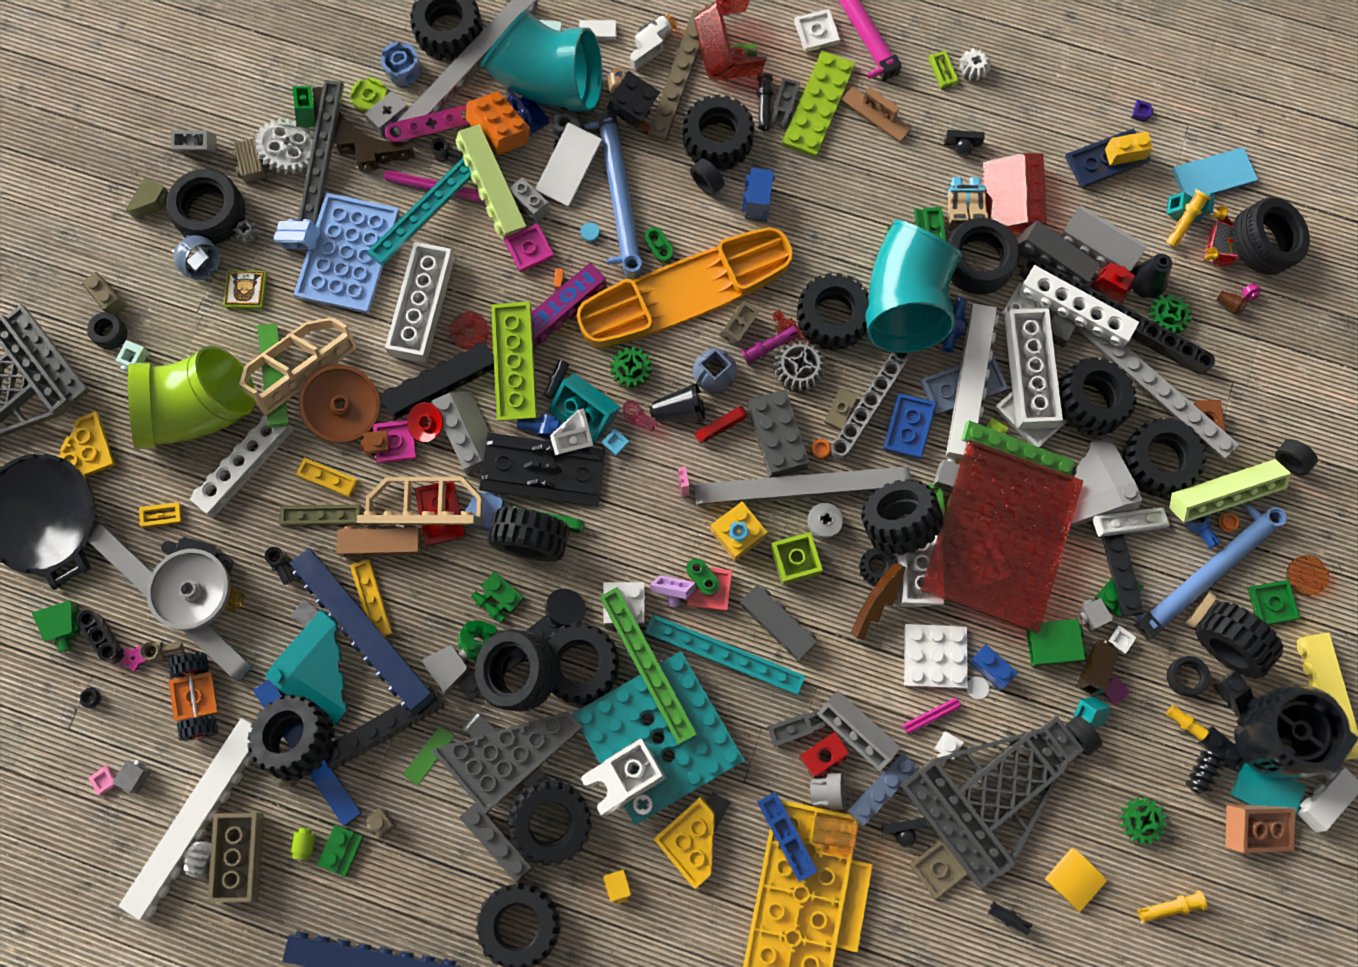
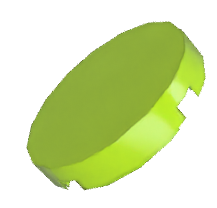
M366 78L367 80L357 81L350 92L351 101L360 112L366 113L388 94L384 84L378 79Z

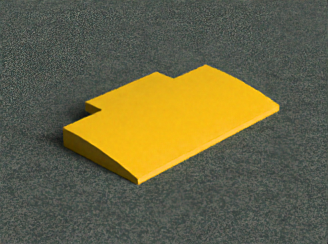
M780 800L818 872L799 882L770 828L743 967H833L836 947L854 952L858 951L873 864L851 860L858 823L849 814Z

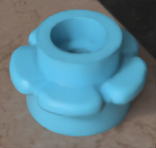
M740 521L739 523L734 522L731 524L729 536L732 539L741 542L745 537H748L749 529L744 522Z

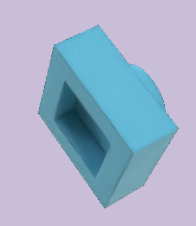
M614 428L601 443L617 457L629 444V440Z

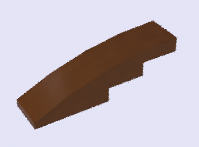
M895 562L870 592L851 630V634L856 638L865 640L871 621L879 623L885 604L893 606L906 569L905 566Z

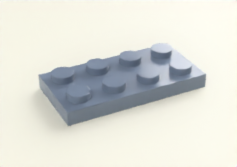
M994 354L992 355L991 363L987 364L990 374L988 381L984 383V388H987L985 399L1009 389ZM961 365L920 380L927 399L937 402L934 416L954 409Z

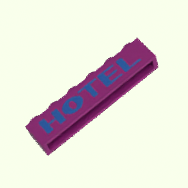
M591 262L532 311L533 348L539 343H544L553 331H558L563 326V322L568 318H573L577 314V310L582 302L605 290L607 286L606 277Z

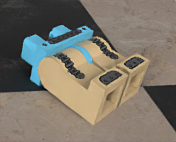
M953 177L947 193L948 228H957L958 225L969 219L988 218L985 204V185L981 184L980 177L970 178L969 185H963L961 177Z

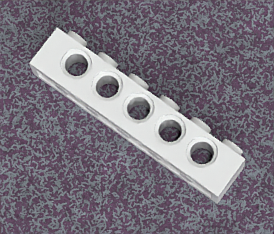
M1035 265L1019 290L1025 297L1040 302L1043 307L1056 311L1061 317L1069 318L1076 325L1091 330L1094 335L1109 340L1114 346L1123 348L1139 324L1135 319ZM1039 287H1044L1046 291H1042ZM1057 296L1062 297L1064 301H1060ZM1074 306L1080 307L1081 310L1075 309ZM1092 315H1095L1099 320L1093 319ZM1109 325H1113L1116 330L1111 329Z
M263 415L260 423L255 428H252L247 433V437L234 447L233 452L220 462L215 472L210 473L203 485L193 491L190 500L207 515L214 518L294 429L290 425L268 428L267 416ZM268 430H272L269 436L264 437ZM254 445H258L255 451H251ZM244 459L243 465L237 466L238 462ZM228 474H231L230 479L224 481V477ZM217 489L216 494L210 496L211 491Z

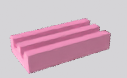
M679 467L678 480L681 497L689 496L686 467Z

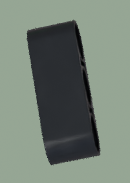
M91 610L81 611L77 617L78 625L98 657L112 664L120 662L124 656L123 649L103 617ZM93 616V621L88 624V619ZM103 632V638L98 641V635ZM113 649V655L108 658V652Z

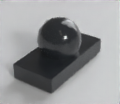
M947 130L944 145L955 146L958 155L967 156L973 151V147L982 146L985 132Z
M924 818L882 825L881 831L882 834L896 832L895 839L897 843L902 847H911L916 841V833L913 829L925 827L927 824Z

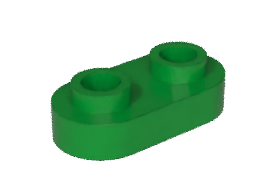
M657 227L649 228L645 232L647 246L657 261L661 263L669 262L673 258L671 244L661 229ZM653 237L657 238L656 241H652L651 239ZM665 252L667 255L662 256L661 253Z
M698 558L690 560L686 567L687 575L695 582L696 587L702 594L706 596L714 595L719 589V581L703 560ZM695 565L700 567V570L697 572L693 570ZM711 581L713 586L708 588L705 586V583Z

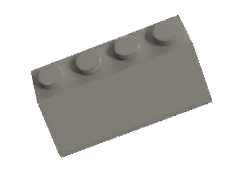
M1082 205L1078 208L1060 236L1097 261L1099 266L1105 267L1109 263H1114L1118 266L1126 267L1128 272L1131 271L1147 248V245Z
M471 391L451 392L432 400L433 405L442 414L443 427L466 476L482 469L487 434L490 431Z

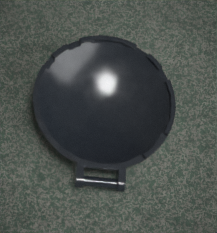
M50 454L23 455L0 468V563L21 573H44L53 590H57L63 583L76 575L91 570L82 549L89 540L93 530L95 500L90 484L83 473L69 461ZM75 560L77 566L58 577L56 570Z

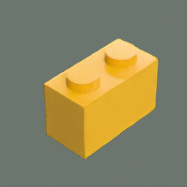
M1147 131L1111 138L1105 151L1109 164L1112 166L1147 159L1153 146Z

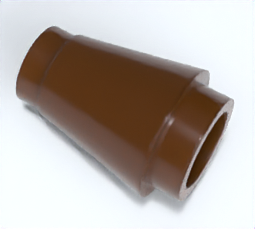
M1223 290L1216 299L1233 314L1237 313L1239 315L1248 303L1244 299L1245 297Z

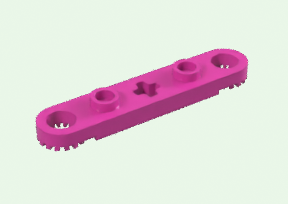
M467 105L390 123L386 127L385 136L390 142L395 143L469 125L468 121L461 117V112L463 110L466 111ZM428 119L431 122H435L433 129L430 126H426ZM393 127L398 128L400 136L397 138L390 134V129Z

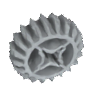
M801 339L798 341V344H795L793 340L790 346L785 344L784 350L779 349V355L775 356L776 363H774V368L777 369L775 370V375L779 376L778 381H785L784 387L791 385V391L795 387H798L799 392L802 391V387L808 391L810 385L815 388L816 382L820 383L822 381L821 376H825L826 371L823 369H826L827 366L824 363L825 356H820L822 353L821 349L815 351L816 344L810 347L809 341H806L804 345ZM800 354L798 357L788 358L791 355ZM806 356L810 357L813 360L815 366H813L812 363L808 362ZM801 360H803L802 368H800L799 372H797V366L798 364H800ZM785 366H788V369L793 371L794 376L787 372ZM803 374H812L809 377L800 378V376Z

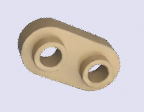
M1208 591L1198 602L1185 623L1191 628L1197 626L1206 612L1217 603L1215 601L1216 596Z

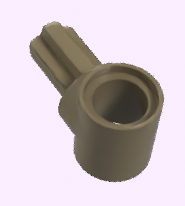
M162 641L155 643L146 642L140 648V655L147 661L159 663L165 660L166 656L183 653L184 645L182 641L164 644ZM156 648L155 655L150 657V651Z

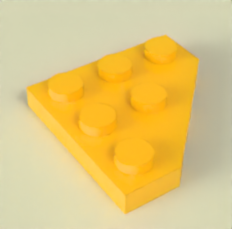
M95 411L77 418L73 424L74 429L70 436L66 437L60 448L61 452L58 457L75 465L85 477L116 466L99 413Z
M699 797L653 839L694 889L712 874L715 812L702 797Z

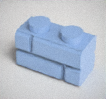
M288 219V221L279 222L273 240L283 249L313 250L316 247V239L319 237L320 229L314 225L313 221L303 219V222Z

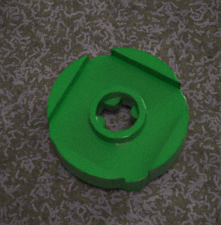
M480 620L468 621L459 632L458 645L461 650L463 649L467 653L466 656L477 660L483 645L497 633V628L494 624H488ZM480 637L483 641L479 644L474 638Z

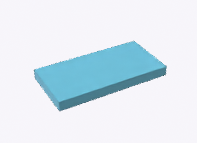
M1244 147L1179 165L1172 169L1181 192H1185L1194 197L1196 189L1205 194L1212 193L1214 195L1258 181Z

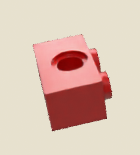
M834 732L801 754L799 758L812 778L815 776L821 778L830 772L828 767L833 764L837 767L847 760L845 756L849 752ZM820 752H828L830 754V761L822 762L819 757Z

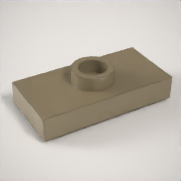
M840 387L824 423L842 430L858 395Z

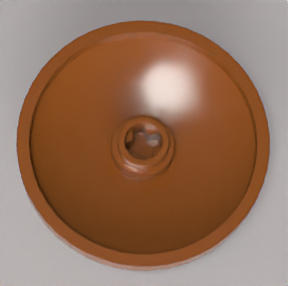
M332 365L316 371L307 379L300 393L299 410L304 424L315 436L327 442L343 444L362 438L363 433L369 432L373 428V424L376 423L379 415L380 398L376 386L362 371L346 365Z

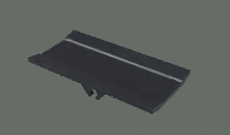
M488 433L479 491L598 507L606 449L585 447L555 455L551 441Z

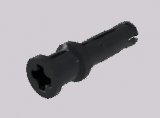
M768 73L757 76L758 90L756 95L759 98L758 129L762 131L770 129V98L773 95V90L771 89L773 76Z

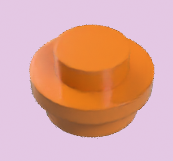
M1224 513L1219 517L1218 525L1222 531L1231 533L1239 527V519L1233 513Z

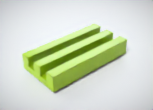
M947 51L929 55L928 60L940 89L942 90L946 86L951 87L952 84L954 86L958 85L959 80ZM941 56L943 57V60L946 64V67L949 71L952 80H950L947 75L945 66L943 65L942 60L940 58Z

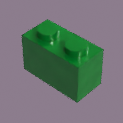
M292 86L296 127H315L311 86Z

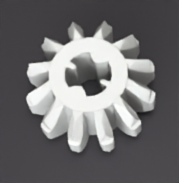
M974 48L970 52L966 51L959 62V71L963 72V77L968 76L969 81L972 78L976 81L980 78L984 79L991 68V59L987 58V53L982 54L981 49L976 52Z

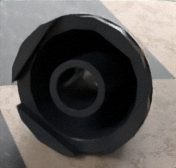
M1157 254L1135 266L1131 271L1135 275L1132 285L1133 292L1142 298L1148 297L1151 299L1162 295L1169 282L1172 268L1171 258L1166 254Z
M697 383L691 384L653 401L652 406L649 407L651 417H655L656 421L704 422L705 408L703 399L701 400L700 395H698L701 393L699 385Z

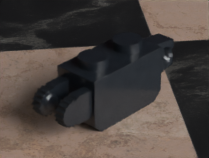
M187 537L179 539L178 544L166 541L160 547L162 552L167 553V555L184 549L206 551L218 558L228 572L231 571L234 561L223 556L221 549H218L215 545Z

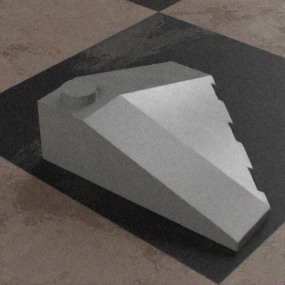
M1110 437L1091 442L1087 449L1089 450L1087 455L1081 459L1075 470L1076 475L1072 481H1069L1062 494L1064 496L1061 502L1057 503L1054 515L1059 529L1093 521L1092 518L1097 515L1128 512L1139 508L1142 498L1137 485Z

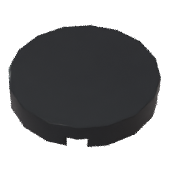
M561 588L552 592L547 598L545 613L554 625L558 627L565 625V627L571 626V623L579 624L585 615V603L576 592Z

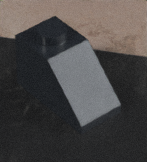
M1237 671L1228 673L1212 687L1239 718L1243 713H1247L1249 710L1248 704L1254 697L1251 687Z

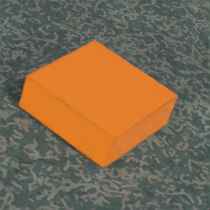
M556 268L555 292L564 285L565 275L563 269Z

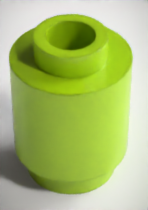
M299 828V831H294L291 847L293 859L309 860L310 855L313 853L316 835L312 833V829Z

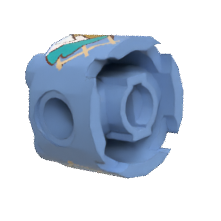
M394 42L383 49L381 64L387 79L392 84L403 88L412 84L421 76V65L417 53L410 44Z

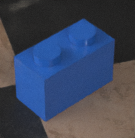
M987 644L968 662L999 691L1005 688L1018 673Z

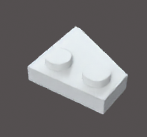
M584 408L577 410L550 435L555 455L593 446Z

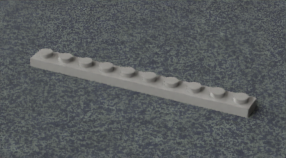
M1078 325L1075 327L1079 334L1111 362L1117 363L1121 370L1124 369L1128 377H1131L1137 385L1177 420L1185 422L1184 426L1187 428L1191 426L1194 429L1192 432L1195 435L1199 434L1201 441L1221 459L1225 460L1239 446L1233 438L1126 345L1123 348L1114 346L1109 340L1094 335L1091 330Z

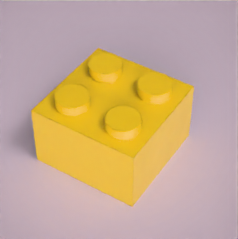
M743 501L710 525V531L734 562L767 536V531ZM741 521L747 525L749 535L743 541L737 542L729 536V531L732 523H739Z

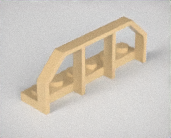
M332 317L305 322L245 365L239 385L244 393L254 398L261 413L267 416L302 390L303 385L313 373L324 367L336 365L355 351L357 345L348 326ZM328 328H335L343 332V334L319 351L317 347L301 339L309 332ZM292 344L313 355L292 371L273 359ZM265 364L285 375L261 394L249 386L252 373Z
M385 477L366 496L364 515H357V523L368 526H483L484 497L464 477ZM391 482H404L403 515H396V512L384 511V515H377V512L373 511L374 499ZM412 482H439L438 515H434L435 512L423 511L422 515H415V512H411ZM446 482H462L476 497V516L473 515V512H461V515H454V512L445 511Z

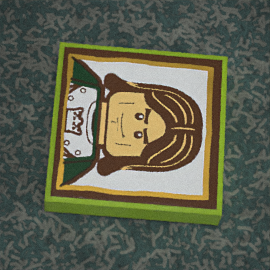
M228 270L223 306L225 308L263 309L267 281L266 271Z

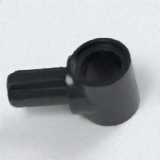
M438 137L431 141L430 147L437 161L443 162L450 159L459 162L464 156L462 152L453 149L452 145L448 144L443 138Z
M278 547L267 549L264 557L272 571L277 572L283 585L291 584L294 581V577L287 566L289 564L287 554ZM280 554L279 560L273 562L274 555Z

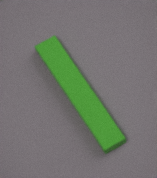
M277 323L257 325L260 355L279 342ZM280 353L273 359L282 364ZM267 364L262 366L264 391L283 377L281 372ZM286 402L267 415L268 428L289 426Z

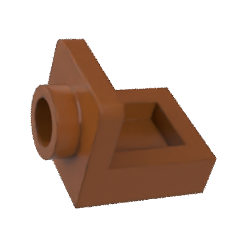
M388 431L363 433V439L360 442L361 450L368 457L372 456V453L389 452Z

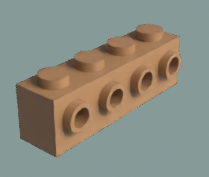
M387 525L384 526V529H376L375 526H364V529L347 526L344 527V530H337L336 554L340 557L421 555L422 531L416 528L415 525H404V528Z

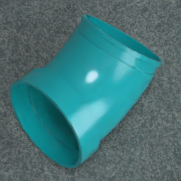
M527 9L521 12L504 30L480 64L482 69H485L491 77L504 87L528 100L543 105L563 107L571 112H591L597 107L601 96L603 81L602 57L594 32L588 27L567 28L564 31L555 30L532 16Z
M901 220L893 221L892 227L887 232L875 260L869 287V307L865 316L869 340L876 347L889 352H916L933 347L950 335L954 328L955 320L952 303L947 294L951 278L959 260L963 256L962 252L942 238L918 226Z

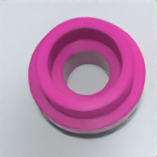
M1253 283L1246 286L1241 293L1245 300L1254 301L1260 296L1261 287Z

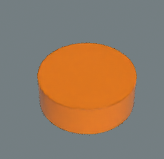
M817 439L812 443L811 454L814 458L822 460L829 456L831 446L828 441Z

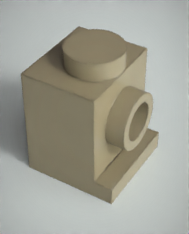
M379 808L366 818L368 829L378 839H381L397 826L383 808Z

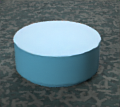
M588 222L581 227V237L584 241L591 243L599 238V227L595 223Z

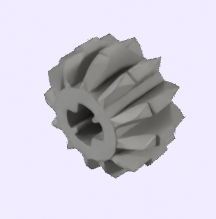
M196 841L189 848L186 860L184 861L186 875L202 879L210 874L212 846L210 842Z

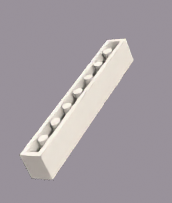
M973 303L970 309L946 457L970 461L972 456H976L977 446L961 441L965 423L969 420L978 423L979 418H982L984 407L981 406L982 399L985 400L987 388H984V383L988 381L990 374L987 364L991 363L993 351H990V346L994 344L996 333H993V328L997 326L999 315L996 314L997 307Z

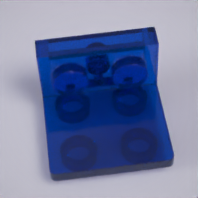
M510 88L507 89L508 97L506 99L508 103L530 127L529 132L531 135L550 123L548 117L536 102L524 97L518 99Z

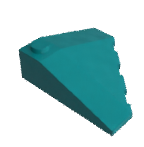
M320 610L278 657L265 677L285 694L301 695L313 701L329 714V718L332 719L334 726H336L348 710L347 702H343L342 690L345 689L344 673H339L338 661L342 660L340 644L335 642L334 634L335 631H338V626L334 619L325 611Z

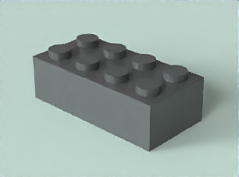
M787 390L748 399L747 408L769 478L807 469L809 460Z

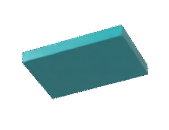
M1243 761L1229 796L1247 805L1295 808L1296 815L1306 786L1292 779H1276L1264 776L1253 770Z

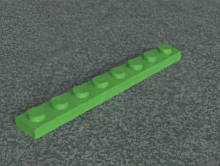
M618 587L599 596L677 744L680 745L696 736L694 728Z

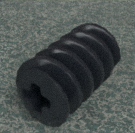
M1203 750L1200 752L1202 758L1196 760L1198 765L1193 766L1195 773L1189 774L1191 780H1186L1185 784L1195 794L1209 799L1210 797L1205 792L1214 791L1209 784L1217 785L1213 776L1221 777L1216 770H1224L1225 767L1220 762L1228 763V760L1218 753Z

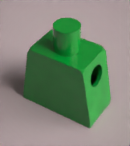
M69 600L32 612L44 642L57 644L58 652L71 650L69 639L80 636V626L77 622L79 614L78 603Z

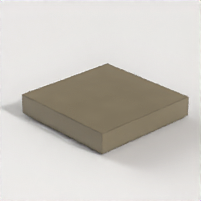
M941 839L908 864L934 900H937L967 876L965 870Z

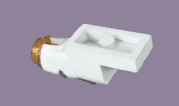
M671 14L660 16L639 27V33L635 36V45L638 49L630 56V66L634 71L663 51V40L677 27L676 20Z

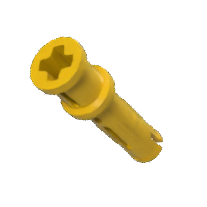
M1197 189L1194 191L1195 195L1190 203L1186 204V211L1166 241L1175 247H1178L1196 216L1201 215V209L1207 200L1211 199L1210 196Z
M1199 890L1193 895L1185 897L1180 895L1176 900L1138 909V915L1141 922L1145 923L1180 913L1188 915L1189 912L1199 909L1204 911L1207 910V903L1203 893Z

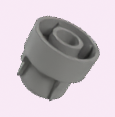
M842 773L828 774L825 778L811 779L810 792L813 807L823 806L829 807L830 810H845L846 791Z

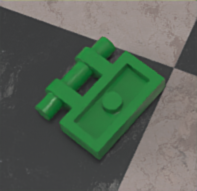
M495 571L481 585V588L486 592L481 595L475 591L471 595L476 601V605L480 608L483 607L490 613L489 616L492 619H496L500 623L506 619V616L501 613L504 609L512 613L525 599ZM491 597L499 603L496 607L488 602Z

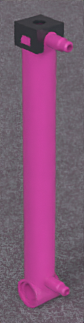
M838 0L878 66L877 69L867 74L868 79L880 75L881 79L885 81L899 75L902 66L896 54L892 55L861 1Z

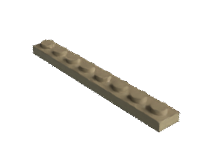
M693 8L648 136L663 141L667 140L711 18V13Z

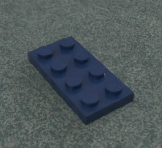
M1134 128L1066 154L1065 159L1081 189L1149 163L1151 159L1148 156L1144 160L1112 166L1109 164L1105 148L1111 138L1136 134Z

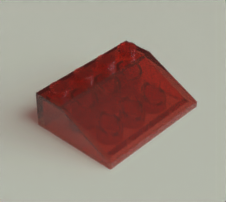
M1022 153L983 161V185H985V204L988 218L1003 223L1012 232H1022L1036 221L1046 225L1044 153Z

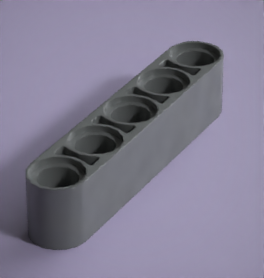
M476 711L462 726L471 737L497 732ZM537 768L522 783L528 788L535 781L542 782L543 779L550 778Z

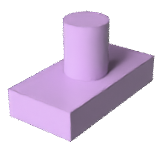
M661 575L650 584V592L667 595L668 605L671 607L679 606L680 598L687 599L696 590L695 582Z

